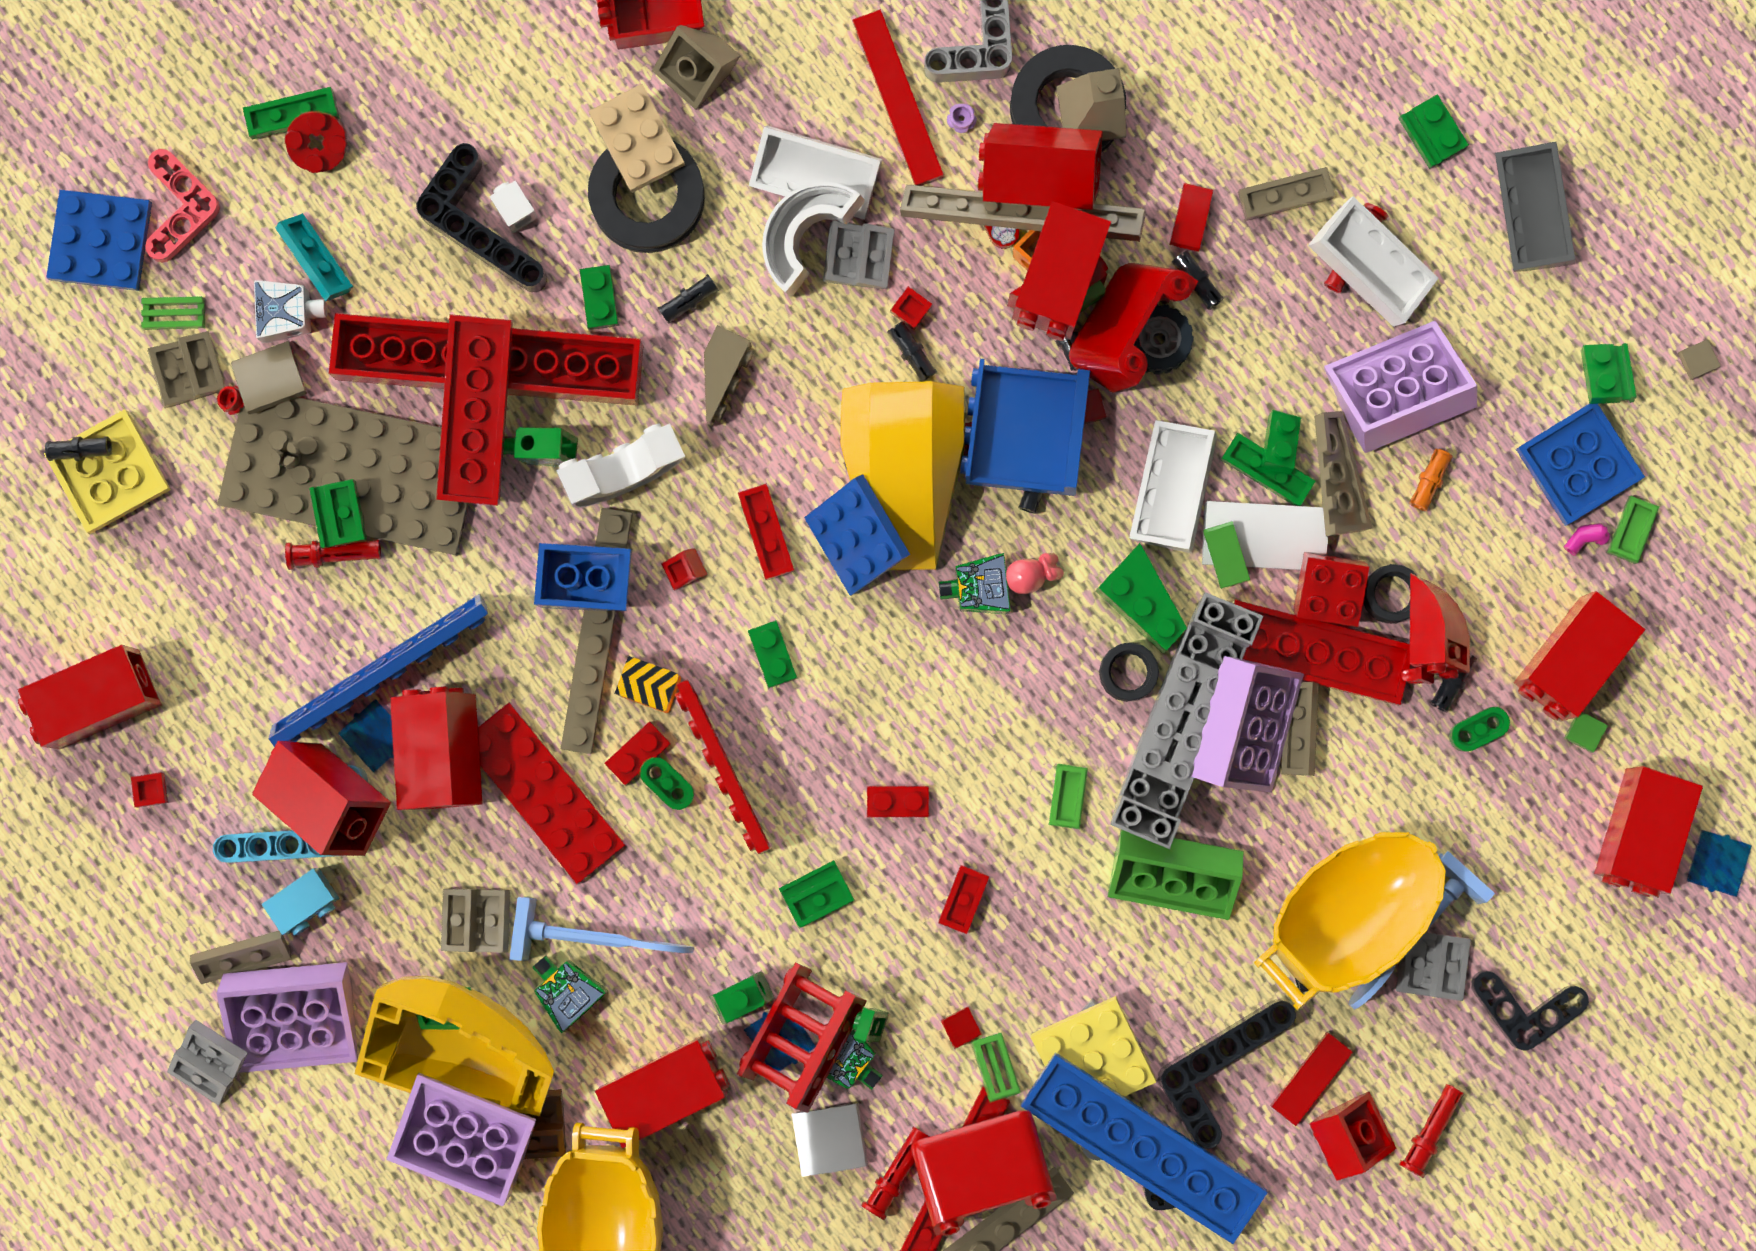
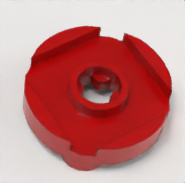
M309 111L299 115L289 125L284 139L288 155L292 161L300 168L311 173L326 172L333 169L342 161L346 153L347 134L345 128L336 117L325 112ZM311 134L316 137L319 135L323 136L324 140L321 142L324 146L323 149L319 150L317 147L312 149L310 147L311 139L309 136Z

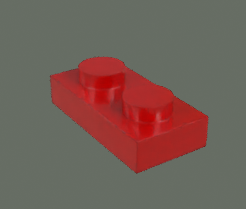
M649 721L604 764L627 786L640 774V768L644 761L652 757H658L671 743Z
M867 786V818L929 817V786Z
M960 865L938 923L967 934L990 876Z

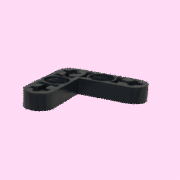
M1480 971L1471 980L1473 993L1514 1048L1523 1051L1534 1048L1584 1012L1589 1003L1588 995L1582 988L1566 986L1531 1012L1525 1014L1495 973ZM1481 978L1492 979L1491 989L1495 994H1499L1502 991L1503 996L1495 998L1489 1004L1487 1000L1493 997L1486 990L1480 991L1479 987L1482 986ZM1569 992L1574 995L1579 994L1580 997L1577 999L1579 1005L1577 1007L1569 1005L1564 1008L1563 1011L1567 1013L1564 1017L1562 1011L1554 1003L1557 1001L1559 1005H1564L1569 1001ZM1501 1002H1508L1512 1006L1513 1012L1508 1019H1501L1497 1015L1496 1009ZM1546 1009H1551L1556 1015V1021L1550 1027H1545L1540 1021V1015ZM1532 1019L1535 1026L1542 1033L1539 1035L1538 1031H1533L1528 1034L1527 1039L1529 1042L1527 1044L1522 1041L1517 1042L1516 1039L1519 1037L1517 1031L1519 1029L1523 1031L1531 1029L1533 1025L1529 1021Z

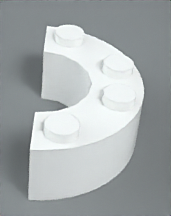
M831 182L807 184L786 195L771 212L763 233L762 248L764 261L773 280L790 297L796 293L810 274L802 265L799 256V243L805 230L813 223L824 219L838 220L847 225L865 202L861 194L855 190Z
M660 423L646 428L643 431L644 434L631 445L630 443H625L616 447L611 455L603 457L602 454L578 462L574 458L560 464V469L556 470L571 505L575 508H581L611 500L657 479L677 466L685 458V455L671 425L667 424L662 427Z

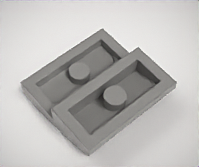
M834 220L830 222L823 282L886 289L894 229L866 223L861 226L850 223L846 225Z
M1425 933L1399 962L1396 991L1463 1001L1471 939Z
M195 1020L189 1026L181 1047L174 1053L167 1073L212 1102L220 1105L237 1077L248 1053Z
M858 1103L810 1110L808 1113L796 1112L792 1114L802 1177L868 1166Z

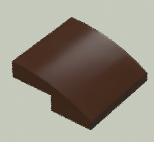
M562 1089L548 1090L540 1116L521 1113L536 1119L524 1159L562 1157L566 1154Z

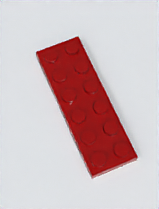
M449 314L436 500L500 505L513 320Z
M1234 600L1233 604L1263 616L1251 646L1246 648L1242 659L1303 673V682L1319 683V686L1397 706L1401 705L1406 681L1401 678V673L1403 670L1410 668V644L1321 621L1297 618L1296 615Z
M687 679L677 684L679 692L674 695L682 711H689L693 720L689 721L688 724L695 738L698 740L703 739L706 745L702 753L709 767L713 768L716 766L720 774L715 780L722 794L725 796L729 794L734 803L729 806V809L736 823L743 822L747 830L742 835L749 850H756L758 854L771 850L772 848L692 683Z
M510 702L478 727L480 766L577 885L626 846Z

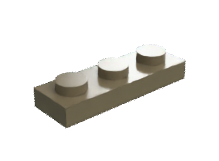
M1327 167L1239 189L1238 191L1246 221L1333 199L1335 196Z
M1301 683L1282 752L1281 774L1315 776L1319 683Z
M280 931L190 955V964L201 984L222 979L223 974L247 972L291 960V950Z

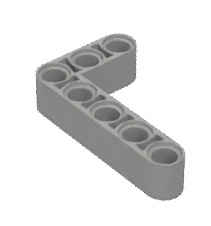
M979 0L982 45L931 49L925 56V76L930 81L936 83L1005 77L1010 71L1012 61L1008 0H999L1001 5L996 8L988 6L986 4L987 0ZM998 27L1003 31V35L993 37L988 33V30ZM998 56L1003 58L1006 63L998 67L992 65L990 59ZM968 58L972 59L976 65L973 68L967 69L961 66L960 61ZM938 60L942 61L946 67L937 71L932 69L930 64Z

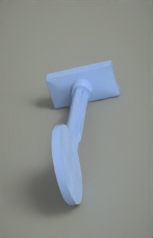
M1449 851L1444 855L1442 853L1439 854V858L1446 869L1445 875L1449 878V881L1444 885L1443 899L1428 929L1453 900H1457L1463 892L1477 904L1487 903L1495 894ZM1395 966L1369 983L1360 985L1350 998L1348 1004L1355 1010L1366 1003L1390 977Z
M518 897L509 959L518 961L529 960L531 940L544 941L545 938L612 947L633 946L677 953H693L694 947L666 942L635 940L619 934L548 926L546 922L534 921L536 898Z

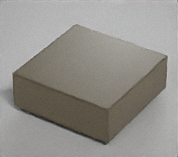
M1708 339L1678 352V356L1690 380L1721 367Z

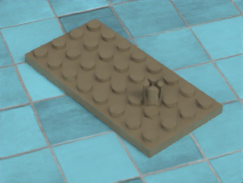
M298 397L251 415L247 413L245 406L240 408L217 505L316 526L309 488L354 479L356 480L366 537L455 556L458 555L469 503L436 500L441 427Z

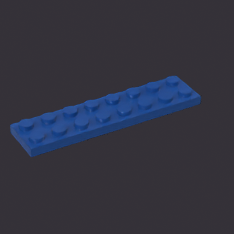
M480 594L476 595L273 724L269 735L270 742L274 747L277 741L297 742L301 738V732L309 727L312 731L327 722L326 717L334 711H337L338 714L346 711L354 704L353 699L361 694L364 697L371 695L380 688L379 683L389 677L391 680L398 678L407 671L405 666L413 661L417 663L423 662L433 654L431 650L438 645L448 646L459 638L458 633L467 627L472 630L481 625L486 620L484 616L488 614L487 604Z
M1056 1052L1021 1103L1022 1108L1030 1111L1040 1120L1231 1244L1235 1243L1268 1193L1267 1189Z

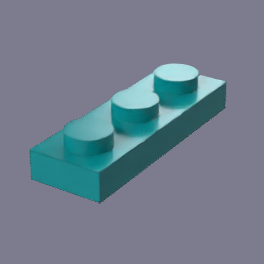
M302 213L279 221L275 229L325 302L349 293L353 285L305 215Z

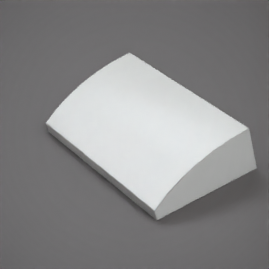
M767 125L763 129L749 186L786 196L807 184L818 182L841 184L855 190L865 199V202L854 215V217L865 219L883 159Z
M1354 196L1329 219L1308 245L1393 327L1406 323L1438 280V277Z
M1155 420L1129 538L1131 540L1192 553L1217 441V434L1214 430Z
M1207 501L1204 504L1203 530L1233 521L1246 567L1301 570L1304 552L1320 555L1327 554L1328 537L1325 534L1323 507ZM1203 532L1202 565H1213Z

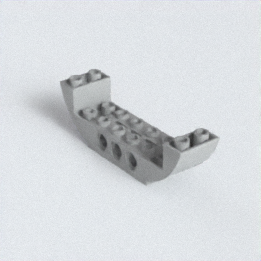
M1206 592L1203 594L1172 658L1129 764L1111 820L1112 826L1170 849L1181 819H1178L1194 780V777H1192L1194 760L1200 749L1202 730L1207 723L1210 700L1215 693L1219 678L1218 670L1223 663L1222 659H1224V656L1243 658L1246 648L1251 646L1263 618L1262 615Z

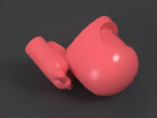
M1044 553L1040 555L1038 561L1034 559H1021L1011 563L1006 571L1007 585L1016 593L1029 594L1039 590L1046 579L1049 581L1061 579L1064 571L1061 567L1056 566L1058 556L1055 553Z

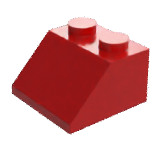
M1370 1092L1359 1095L1324 1112L1309 1123L1336 1181L1365 1173L1397 1149Z

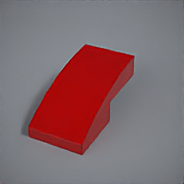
M1187 183L1183 184L1169 245L1199 252L1212 199V189Z

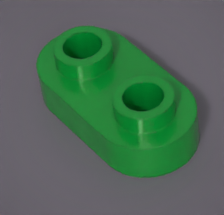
M1499 707L1486 708L1456 723L1449 733L1450 742L1458 751H1473L1503 736L1510 726L1509 716ZM1490 717L1495 718L1497 722L1494 729L1487 725V720ZM1462 731L1469 733L1470 738L1468 742L1461 741L1460 733Z
M652 757L644 761L640 768L641 780L667 806L675 810H681L691 804L694 797L692 786L668 762L659 757ZM652 767L660 768L661 775L658 778L650 776L649 772ZM675 788H681L683 791L682 798L678 800L672 797V791Z

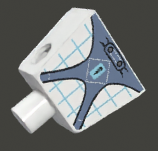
M254 281L256 338L263 344L311 333L310 318L327 317V303L325 300H310L309 291L302 285Z

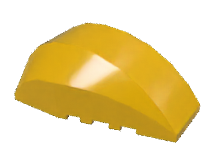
M933 381L874 382L843 389L841 401V448L850 481L857 476L864 475L910 553L909 556L888 571L936 570L959 477L962 455L964 456L965 451L964 386Z
M404 976L383 983L377 989L372 1002L355 1075L411 1093L418 1073H421L516 1112L540 1116L554 1069L545 1050L529 1028L508 1009L478 991L468 990L464 988L465 986L453 981L431 976ZM415 1014L433 1019L443 1025L448 1021L458 1026L459 1030L421 1029Z

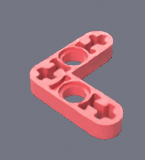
M158 149L149 156L148 166L152 173L183 203L146 241L145 247L148 255L155 261L163 263L168 262L177 255L218 215L220 205L216 197L170 151ZM160 158L163 160L168 159L167 164L175 173L170 175L162 167L159 168L160 165L157 161ZM181 178H190L192 181L190 190L184 193L178 192L176 188L177 182ZM196 194L205 202L210 201L208 205L211 209L208 212L205 210L198 212L201 206L193 199ZM182 219L189 220L191 224L190 230L183 235L177 234L175 230L177 222ZM168 231L178 240L176 243L166 235ZM157 242L166 243L164 247L167 251L164 254L159 251L156 252L155 244Z

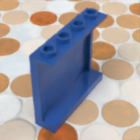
M980 358L979 369L973 368L971 386L976 387L975 397H969L967 415L973 416L972 427L966 426L964 442L965 445H969L968 456L962 455L960 474H966V484L1076 496L1090 370L1078 369L1077 375L998 367L985 365V359Z

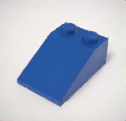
M539 543L534 605L540 608L565 610L627 611L632 549Z

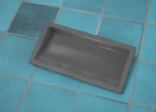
M1557 141L1495 153L1513 272L1574 265L1575 254Z

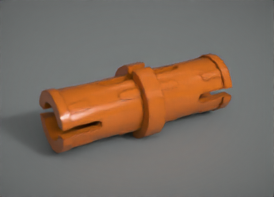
M1434 449L1428 466L1418 477L1420 482L1409 502L1411 506L1421 511H1428L1434 494L1438 488L1442 487V478L1453 455L1442 449Z

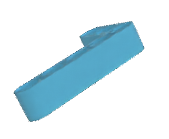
M348 765L368 782L367 774L362 768ZM293 830L223 835L215 840L212 849L216 859L226 863L335 857L320 855ZM293 836L298 840L299 845L297 851L291 854L286 849V841ZM261 838L267 842L268 846L267 851L263 855H259L255 850V844ZM229 840L236 844V853L232 857H228L224 851V846Z

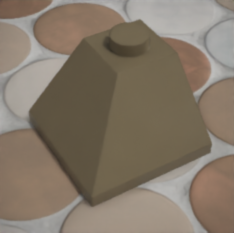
M679 25L653 67L652 72L697 110L729 76L741 55L717 35Z
M1119 68L1087 73L1056 87L1063 128L1103 131L1102 141L1126 138L1125 101Z

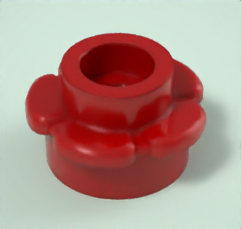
M237 385L233 387L226 386L218 393L217 403L229 415L238 414L240 408L244 407Z

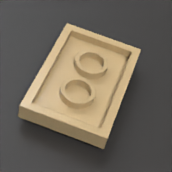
M643 84L588 111L631 193L685 166L678 149Z

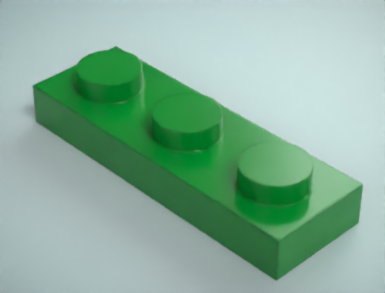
M331 87L243 107L248 135L252 140L286 132L296 117L309 111L329 113L340 119L334 91Z
M1237 433L1220 460L1290 504L1301 506L1316 481L1296 468L1288 475L1261 467L1264 448Z

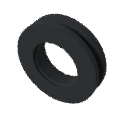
M1059 45L1039 52L1022 67L1015 79L1010 101L1012 124L1049 127L1040 117L1037 107L1038 95L1046 84L1061 77L1078 78L1087 73L1115 69V67L1101 54L1083 46ZM1122 81V87H1123V93H1124V101H1125V110H1126V92H1125L1124 84H1123V81ZM1114 140L1102 141V152L1105 151Z
M675 141L673 142L685 163V166L670 173L678 188L677 199L668 214L662 219L653 222H636L625 216L619 209L616 201V192L622 175L609 150L606 149L595 162L588 181L589 205L600 229L617 245L640 253L661 252L681 243L697 226L704 208V184L700 170L693 157Z

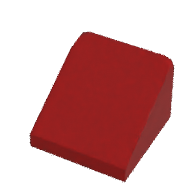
M695 548L683 550L661 563L674 591L707 576V572Z
M968 1006L941 1019V1023L954 1049L982 1035Z

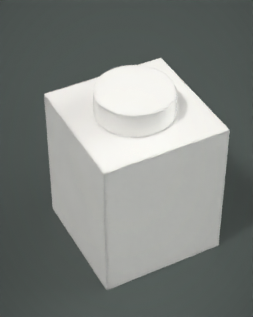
M516 181L502 183L494 189V194L489 196L512 233L538 218Z

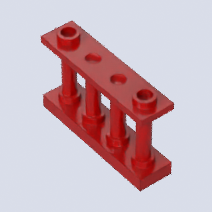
M795 962L794 966L787 971L784 977V985L749 1051L745 1052L742 1056L737 1075L754 1081L757 1074L789 1092L790 1097L786 1104L796 1110L808 1113L853 1029L857 1013L862 1012L867 1000L846 990L840 997L808 980L812 970ZM801 991L808 993L833 1008L834 1013L829 1023L824 1025L793 1007ZM787 1018L819 1036V1042L813 1052L809 1053L778 1035ZM772 1046L804 1064V1070L798 1080L794 1081L764 1063Z

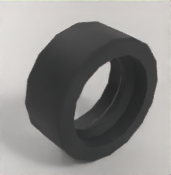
M1389 564L1378 568L1368 577L1363 603L1367 612L1374 619L1382 623L1396 624L1410 618V600L1404 609L1397 612H1388L1378 605L1375 598V588L1383 578L1396 576L1403 579L1410 589V573L1416 575L1413 570L1403 565Z
M1132 642L1119 644L1109 650L1102 659L1099 669L1100 682L1106 693L1116 700L1125 702L1137 701L1148 695L1157 684L1159 676L1158 662L1152 652L1143 645ZM1126 654L1138 656L1143 660L1147 669L1146 680L1142 686L1129 691L1115 685L1111 677L1112 664L1118 657Z

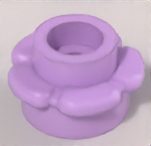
M956 104L950 108V114L947 116L949 127L954 128L958 133H965L969 128L972 129L975 126L977 118L974 116L975 111L970 105ZM963 116L965 119L960 121L959 117Z

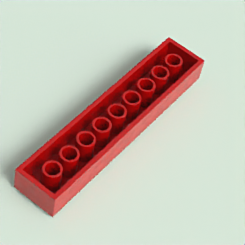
M335 313L328 374L338 381L444 389L449 323ZM513 328L508 395L638 406L644 345L641 339Z

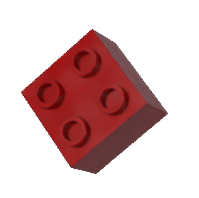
M1304 552L1293 609L1294 614L1297 618L1359 627L1370 566L1365 561Z

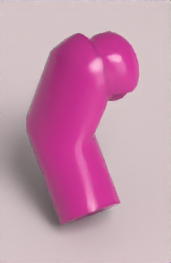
M1602 524L1583 525L1577 528L1563 548L1571 555L1576 556L1587 542H1595L1600 545L1606 544L1610 540V533L1607 527Z

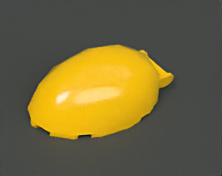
M1380 832L1362 841H1355L1344 845L1310 868L1287 895L1274 924V945L1265 951L1254 964L1258 968L1262 967L1295 1003L1293 1006L1297 1011L1319 992L1336 993L1367 984L1398 964L1426 933L1443 899L1446 869L1439 858L1435 844L1427 843L1410 834V832ZM1275 954L1289 972L1309 990L1307 993L1303 994L1271 960Z
M576 1122L572 1133V1150L568 1151L558 1160L552 1175L549 1176L544 1187L543 1205L540 1206L537 1225L539 1251H661L664 1230L660 1198L648 1167L639 1158L638 1129L630 1127L628 1130L588 1127L584 1123ZM586 1139L626 1143V1148L622 1149L614 1145H586Z

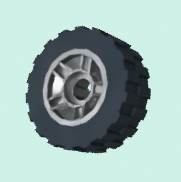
M1156 305L1133 344L1147 358L1148 366L1146 373L1152 372L1157 375L1164 372L1165 374L1170 373L1173 369L1179 368L1191 352L1192 343L1194 342L1192 326L1189 325L1188 318L1185 315L1183 316L1180 310L1173 309L1169 305ZM1159 333L1163 334L1164 343L1161 345L1156 344L1153 340Z

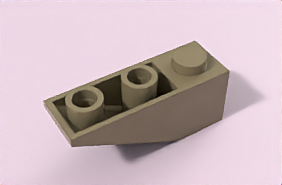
M718 325L704 351L706 421L710 427H713L715 420L718 422L722 420L727 410V405L724 402L728 394L734 395L741 378H738L737 375L742 366L747 368L754 354V351L750 350L752 347L750 340Z

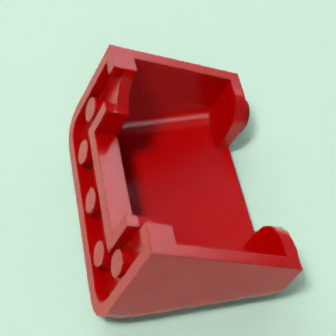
M1127 263L1120 266L1106 286L1104 297L1096 303L1069 351L1071 364L1076 369L1090 370L1089 377L1112 393L1138 385L1146 372L1148 364L1145 354L1133 344L1159 301L1167 304L1170 300L1182 301L1187 299L1193 292L1198 280L1188 273L1177 269L1139 263Z
M1017 1111L921 1139L911 1146L935 1235H953L964 1224V1217L1024 1200L1026 1205L1033 1206L1034 1209H1041L1057 1200L1034 1118L1030 1111Z

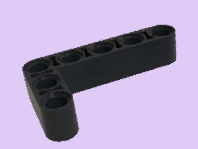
M468 143L457 145L418 198L416 203L418 214L427 225L526 291H541L547 283V275L538 261L456 207L482 168L481 157L472 145ZM466 155L474 156V160L470 165H460L462 157ZM454 179L457 181L456 186L452 190H443V184L447 180ZM429 205H439V210L436 214H425ZM457 220L464 221L462 230L458 232L450 231L453 222ZM479 238H489V243L485 248H475V243ZM513 254L514 260L510 265L503 266L500 264V259L503 255ZM531 270L539 271V277L536 281H525L526 273Z
M1277 999L1268 1002L1160 1069L1158 1074L1160 1086L1190 1136L1199 1146L1207 1149L1216 1147L1221 1141L1222 1131L1195 1084L1293 1025L1296 1019V1011L1290 1003ZM1277 1006H1284L1287 1010V1017L1283 1022L1276 1023L1272 1016L1273 1011ZM1251 1022H1258L1261 1027L1259 1036L1249 1039L1246 1034L1247 1025ZM1231 1038L1234 1042V1049L1230 1054L1223 1055L1219 1050V1044L1223 1039ZM1199 1054H1205L1208 1059L1206 1068L1196 1071L1192 1065L1194 1057ZM1172 1070H1177L1181 1074V1081L1175 1087H1169L1166 1084V1075ZM1189 1097L1195 1098L1197 1100L1196 1111L1191 1114L1184 1113L1182 1110L1183 1101ZM1204 1125H1211L1214 1130L1212 1138L1207 1141L1200 1140L1198 1136L1199 1129Z

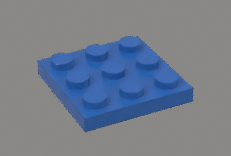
M59 189L46 278L50 281L139 291L152 202L143 199Z
M1598 404L1584 406L1515 449L1564 526L1569 525L1645 478Z
M863 474L852 479L804 517L850 596L861 591L910 555Z

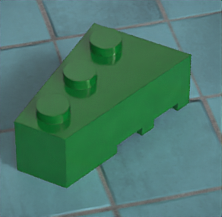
M1140 543L1095 591L1161 653L1167 651L1187 629Z

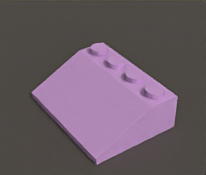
M1436 321L1324 366V370L1350 429L1364 453L1477 407V384Z
M1224 656L1223 663L1218 670L1219 678L1215 693L1210 700L1207 723L1202 730L1200 749L1194 760L1192 777L1225 788L1272 793L1304 674Z
M347 962L223 974L216 994L225 1037L248 1053L239 1073L357 1062L353 991Z
M418 1073L386 1160L504 1206L512 1194L520 1173L536 1119Z

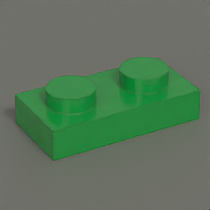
M610 265L579 269L588 330L619 326Z
M1276 410L1271 411L1268 415L1261 467L1288 475L1293 472L1301 417Z
M777 620L748 630L768 689L797 679Z
M863 1007V1011L858 1012L854 1020L853 1030L856 1031L854 1038L865 1042H880L889 1012Z

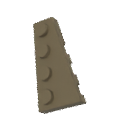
M1343 411L1318 414L1314 418L1326 537L1372 529Z

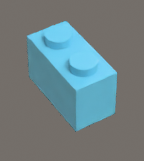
M313 868L262 903V906L282 935L292 933L296 936L310 926L307 921L316 915L322 918L336 908L333 903L340 898L320 868Z

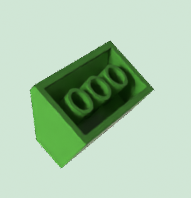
M1121 829L1107 897L1229 920L1243 878L1244 851L1177 838L1173 839L1171 847L1168 849Z

